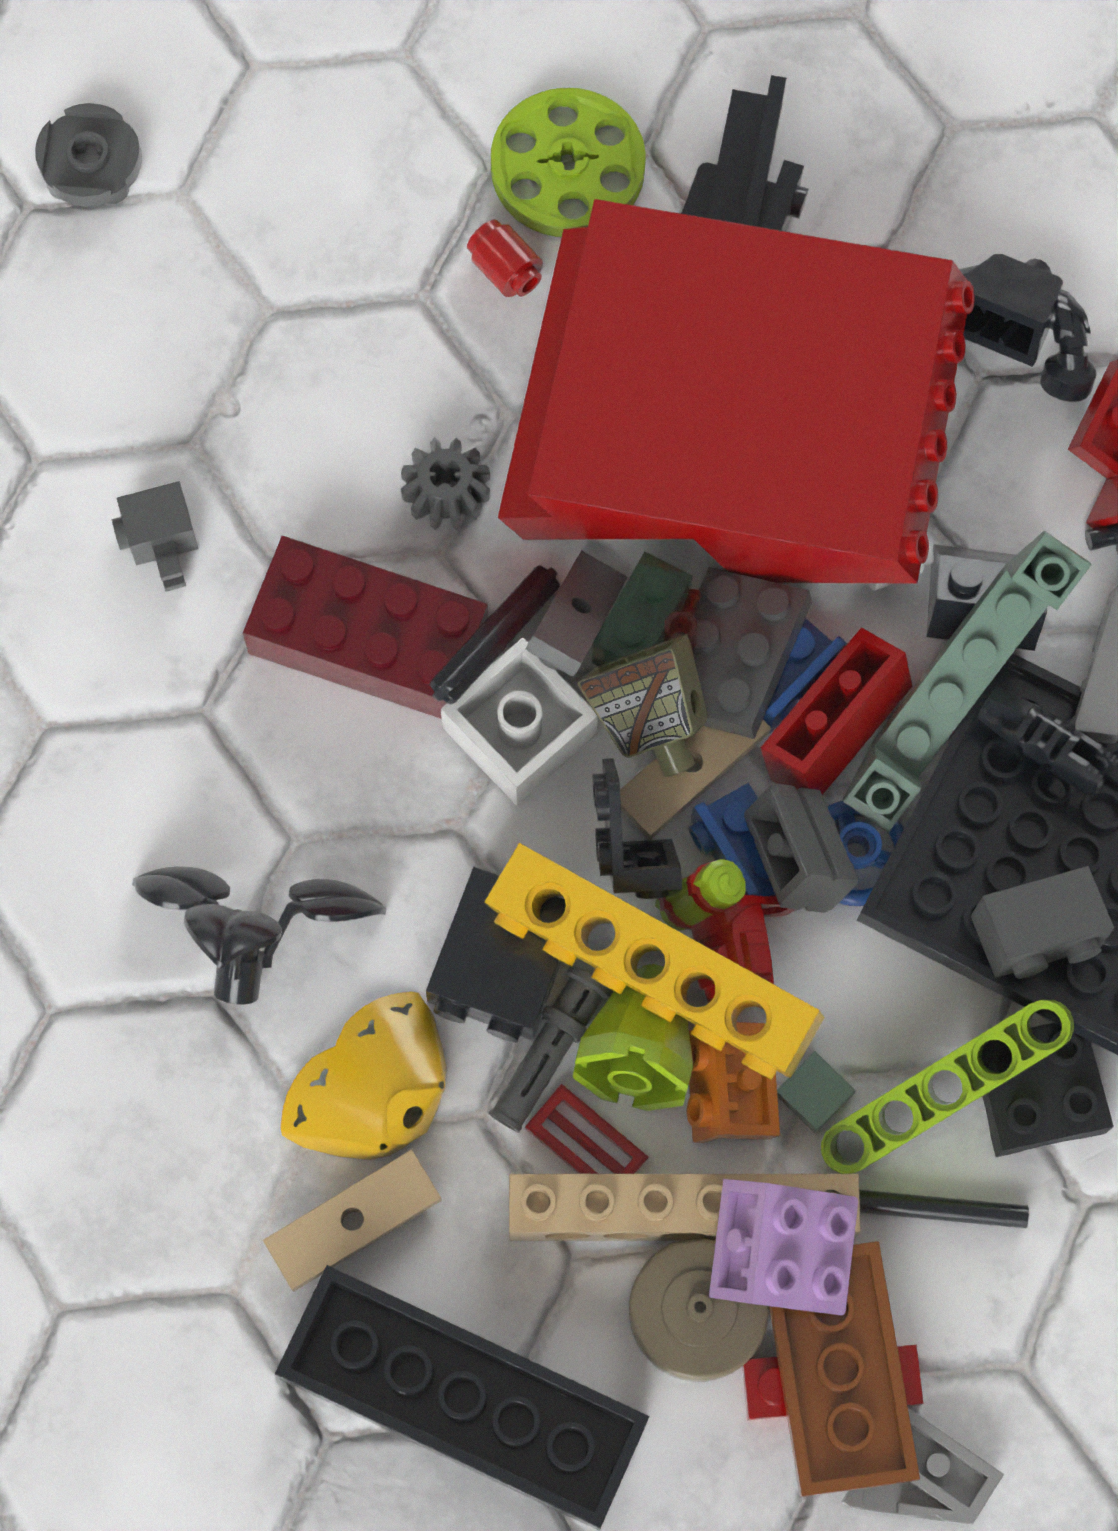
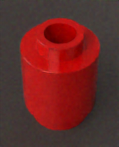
M493 219L481 225L470 237L467 243V250L472 254L471 261L505 297H513L515 295L523 297L534 290L541 281L542 274L540 271L543 267V260L510 225H502L498 220Z

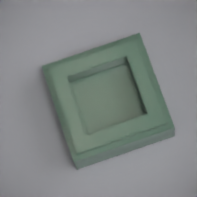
M814 1051L793 1073L792 1077L788 1078L777 1089V1096L800 1120L816 1133L854 1095L856 1090Z

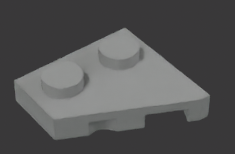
M908 1408L920 1480L850 1490L841 1501L848 1508L973 1525L1004 1474Z

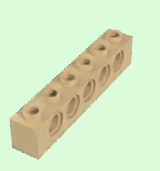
M509 1174L510 1241H681L703 1238L716 1241L723 1179L771 1183L854 1196L858 1199L855 1239L860 1233L859 1174Z

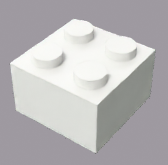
M523 637L491 664L456 703L451 705L447 703L441 708L443 729L516 806L597 735L598 717L591 706L555 669L545 666L537 656L526 650L528 642Z

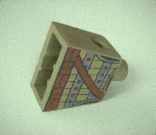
M687 634L594 667L578 682L580 690L624 757L631 758L653 750L665 777L676 775L695 765L685 738L696 734L707 722V710Z

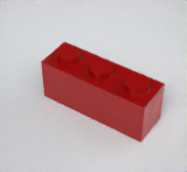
M861 627L760 747L770 780L778 784L795 786L796 790L801 787L820 790L823 795L913 687L906 652Z

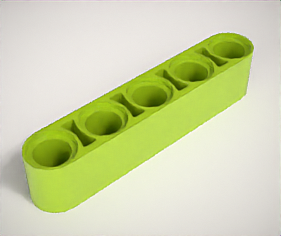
M1046 999L1031 1003L833 1125L825 1132L821 1141V1154L824 1162L832 1170L840 1174H853L875 1163L1062 1048L1070 1041L1074 1032V1020L1071 1012L1064 1004ZM1049 1009L1060 1017L1062 1031L1055 1041L1043 1042L1033 1035L1031 1019L1038 1010ZM1000 1040L1010 1048L1012 1062L1005 1072H993L984 1065L982 1050L988 1041ZM941 1070H949L955 1073L961 1080L962 1093L956 1102H945L935 1095L933 1080ZM891 1101H901L906 1103L911 1109L913 1123L907 1132H897L887 1125L885 1110ZM843 1131H852L858 1134L863 1141L864 1153L857 1162H849L843 1159L837 1150V1139Z

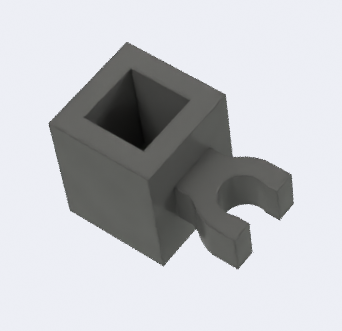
M180 481L117 497L121 517L111 520L119 549L130 548L136 566L156 561L165 592L185 587L186 582L178 554L199 548Z

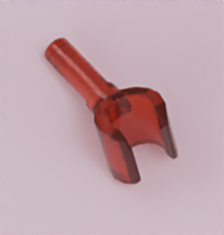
M690 589L682 611L673 612L666 618L664 642L670 640L674 633L684 632L688 634L691 648L694 649L697 641V621L694 615L701 598L699 590Z

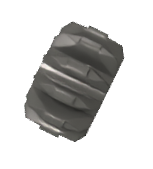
M434 437L430 442L431 453L428 454L423 450L414 448V451L411 453L414 465H403L401 478L407 484L401 488V497L403 501L413 503L411 514L416 520L430 514V526L436 530L441 525L443 519L450 518L451 526L458 530L461 527V514L477 520V517L480 515L478 503L489 501L490 488L485 483L490 480V469L487 465H478L480 462V452L476 447L461 454V441L457 437L450 443L449 449H442L441 443ZM441 481L443 484L437 487L436 483ZM455 481V486L451 487L449 484Z

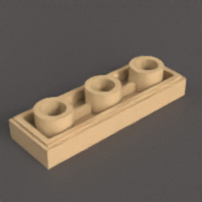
M762 720L755 739L702 726L696 734L685 738L694 762L698 763L701 769L694 773L685 770L676 775L665 777L657 758H655L620 789L621 811L651 840L768 736L771 727Z
M411 1149L265 1238L263 1242L291 1290L295 1292L321 1276L326 1265L334 1268L442 1201V1198ZM351 1212L360 1213L364 1217L362 1226L354 1231L343 1227L345 1216Z

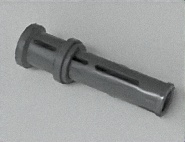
M577 966L569 967L566 972L569 980L553 1006H546L542 1011L543 1017L541 1021L544 1023L543 1028L517 1067L516 1072L495 1107L489 1112L492 1118L517 1133H520L523 1123L544 1089L548 1086L572 1043H580L581 1037L587 1030L586 1026L602 999H609L613 993V990L591 978V973ZM583 993L582 998L580 999L574 1011L572 1012V1009L574 1008V1006L576 1005L577 1001ZM557 1033H558L559 1036L557 1037L556 1041L554 1042V1044H553V1046H552V1042H553L554 1038L556 1037V1035H557ZM543 1056H545V1059L543 1060V1062H542V1064L540 1065L539 1069L537 1070L536 1074H535L534 1077L532 1078V1080H531V1082L529 1083L528 1087L526 1088L525 1092H524L523 1095L521 1096V1092H522L523 1089L525 1088L526 1084L528 1083V1081H529V1079L531 1078L532 1074L534 1073L535 1069H536L537 1066L539 1065V1063H540V1061L542 1060Z

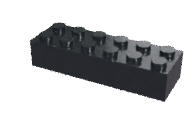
M326 1265L275 1372V1375L286 1383L598 1531L601 1529L650 1417L329 1265Z

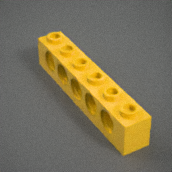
M518 843L485 900V903L498 913L494 923L521 939H524L529 930L547 940L542 948L543 951L571 967L577 958L593 966L596 969L591 978L618 994H622L625 987L628 986L646 996L641 1006L670 1023L675 1014L695 1024L691 1035L711 1047L721 1051L725 1043H729L746 1053L741 1061L742 1064L770 1080L773 1079L777 1071L789 1078L792 1077L825 1018L819 1009L521 843ZM551 897H563L566 902V908L562 917L555 922H542L540 909L543 903ZM600 924L613 925L615 928V938L612 944L604 950H591L588 938L593 928ZM650 951L663 953L665 965L662 972L650 979L639 977L637 965L640 958ZM699 979L712 980L715 984V995L711 1002L702 1007L689 1005L687 1002L689 986ZM759 1007L765 1010L766 1013L764 1028L752 1036L740 1034L736 1026L739 1014L746 1008Z

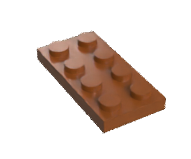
M879 1241L854 1244L846 1311L843 1315L769 1306L800 1498L920 1480Z

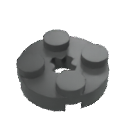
M95 103L73 105L65 109V116L58 118L53 124L49 120L41 129L35 146L37 166L49 193L57 199H62L65 202L78 206H98L105 203L117 204L123 201L128 196L129 187L136 181L142 163L141 148L133 127L131 128L115 109ZM87 146H95L97 155L101 156L97 161L84 164L82 160L75 158L76 154H84Z

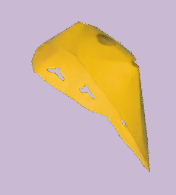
M411 991L394 993L365 1005L345 1023L334 1047L312 1057L295 1077L286 1095L280 1127L282 1136L306 1149L338 1157L372 1160L391 1156L428 1131L445 1090L447 1067L434 1015L419 993ZM412 1004L408 1015L391 1010L395 1007L404 1008L405 1005ZM374 1020L375 1034L358 1037L361 1031L368 1028L369 1022ZM324 1069H328L325 1086H310L311 1082L320 1078ZM441 1081L444 1082V1088H443V1089H441V1088L439 1087V1083H440ZM301 1104L307 1120L294 1127V1122L299 1117L298 1106ZM414 1106L420 1107L423 1113L421 1118L413 1126L405 1127L403 1119L406 1111ZM381 1144L388 1146L383 1150L380 1149Z

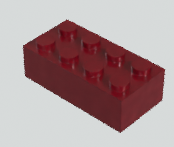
M282 535L243 630V636L248 654L442 719L441 708L447 702L444 700L437 702L432 697L434 691L430 686V681L487 620L488 604Z

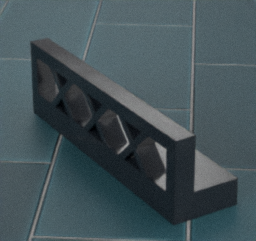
M771 75L767 95L732 89L707 218L759 227L787 78Z

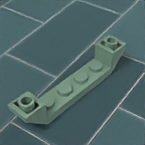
M1045 530L1006 563L875 737L843 797V802L889 833L920 792L919 776L1047 607L1050 605L1058 610L1092 564Z

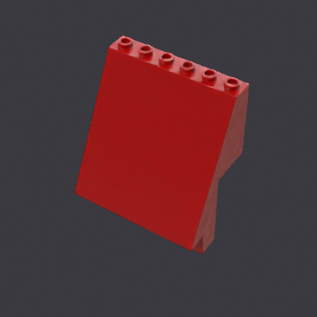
M594 199L588 227L563 229L498 519L523 540L694 539L726 571L775 583L918 584L921 564L926 562L929 553L927 529L930 513L935 511L938 504L936 480L939 464L944 461L947 454L945 431L948 414L954 410L956 405L957 393L954 382L957 365L962 362L965 356L966 344L963 333L966 316L972 312L974 307L973 286L953 260Z

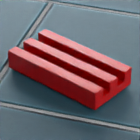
M563 1084L556 1089L525 1126V1129L578 1174L599 1173L542 1126L547 1119L613 1174H635L649 1158V1156ZM564 1102L631 1159L626 1167L622 1166L559 1113L556 1108L560 1103Z

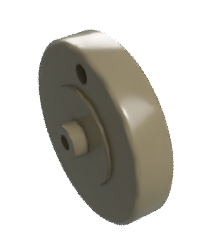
M693 1238L681 1240L659 1250L640 1270L629 1299L630 1327L641 1352L654 1366L664 1373L685 1381H713L726 1377L740 1369L758 1350L764 1339L769 1322V1306L709 1297L716 1243L715 1240Z

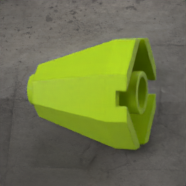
M646 964L638 968L637 972L639 977L650 979L659 975L664 966ZM628 986L625 987L622 994L614 991L581 1037L572 1078L602 1100L617 1103L620 1094L634 1097L633 1108L651 1111L683 1106L693 1069L688 1020L675 1014L671 1023L658 1017L641 1006L646 996Z

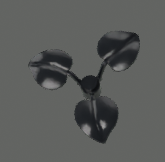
M183 866L165 867L144 873L132 880L135 891L148 902L167 909L186 910L184 925L188 933L200 949L217 966L214 996L223 1002L237 1005L251 1004L258 1000L262 968L272 967L273 954L291 919L296 914L303 913L306 917L316 921L339 922L378 914L385 915L387 910L373 896L353 885L330 879H313L296 883L290 887L288 896L293 901L286 905L277 922L270 916L260 912L242 911L240 909L233 910L219 905L216 900L229 897L230 886L221 877L207 870Z

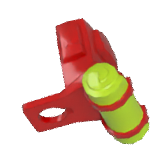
M720 859L698 866L691 875L682 878V890H669L668 896L655 900V907L660 910L661 918L668 926L679 931L691 930L695 941L774 984L772 959L764 917L785 916L797 909L781 908L776 896L745 895L746 885L742 871L732 861ZM709 979L697 980L700 989L705 992L707 1002L710 1003L715 995L714 982Z

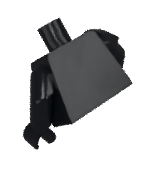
M994 254L979 265L960 269L966 279L971 282L974 289V307L972 312L966 316L963 333L965 339L1033 367L1051 329L1053 330L1054 342L1059 344L1060 351L1046 359L1040 378V385L1046 393L1059 400L1074 402L1088 398L1096 379V369L1088 360V353L1084 351V346H1088L1086 333L1091 334L1088 318L1083 307L1069 292L1062 290L1064 281L1059 276L1052 274L1047 263L1036 258L1029 259L1024 263L1004 254Z

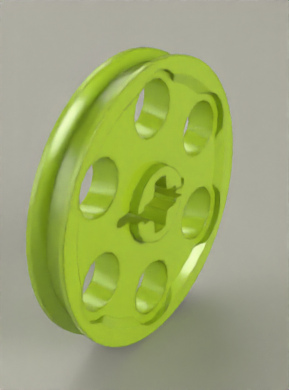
M556 88L534 94L521 101L508 112L498 126L491 146V177L500 202L517 221L545 235L562 237L563 229L588 227L594 199L634 205L644 182L646 152L641 132L636 123L616 102L590 90ZM557 107H568L574 110L577 114V119L571 125L558 126L549 119L550 112ZM614 126L623 132L624 139L616 145L607 146L599 142L595 134L602 127ZM517 133L528 134L536 142L532 150L525 153L514 152L506 143L511 136ZM572 155V160L575 162L574 169L564 170V165L561 162L562 156ZM609 172H619L628 178L630 184L623 191L611 192L602 186L601 179ZM529 179L535 181L541 190L536 197L523 200L513 194L512 186L517 181ZM578 199L587 206L588 211L581 218L568 219L559 212L558 208L565 200Z

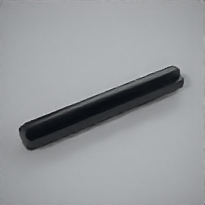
M541 565L534 567L430 681V686L434 691L432 697L437 702L444 700L450 705L456 703L560 587V583L556 579L558 572L554 568L550 567L547 570Z

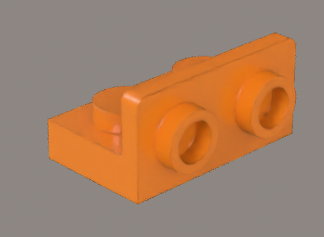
M736 1022V1026L740 1034L752 1036L759 1033L764 1028L765 1023ZM693 1029L689 1030L693 1069L689 1081L690 1097L686 1111L688 1122L692 1126L693 1142L707 1143L719 1138L770 1140L779 1137L780 1124L776 1073L773 1079L770 1080L741 1063L746 1054L727 1042L723 1049L719 1051L691 1035Z

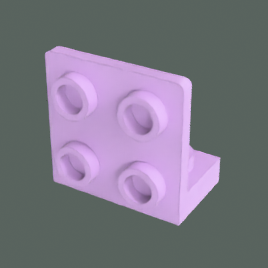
M723 1179L709 1297L756 1305L843 1315L847 1304L858 1199L854 1196L771 1183Z

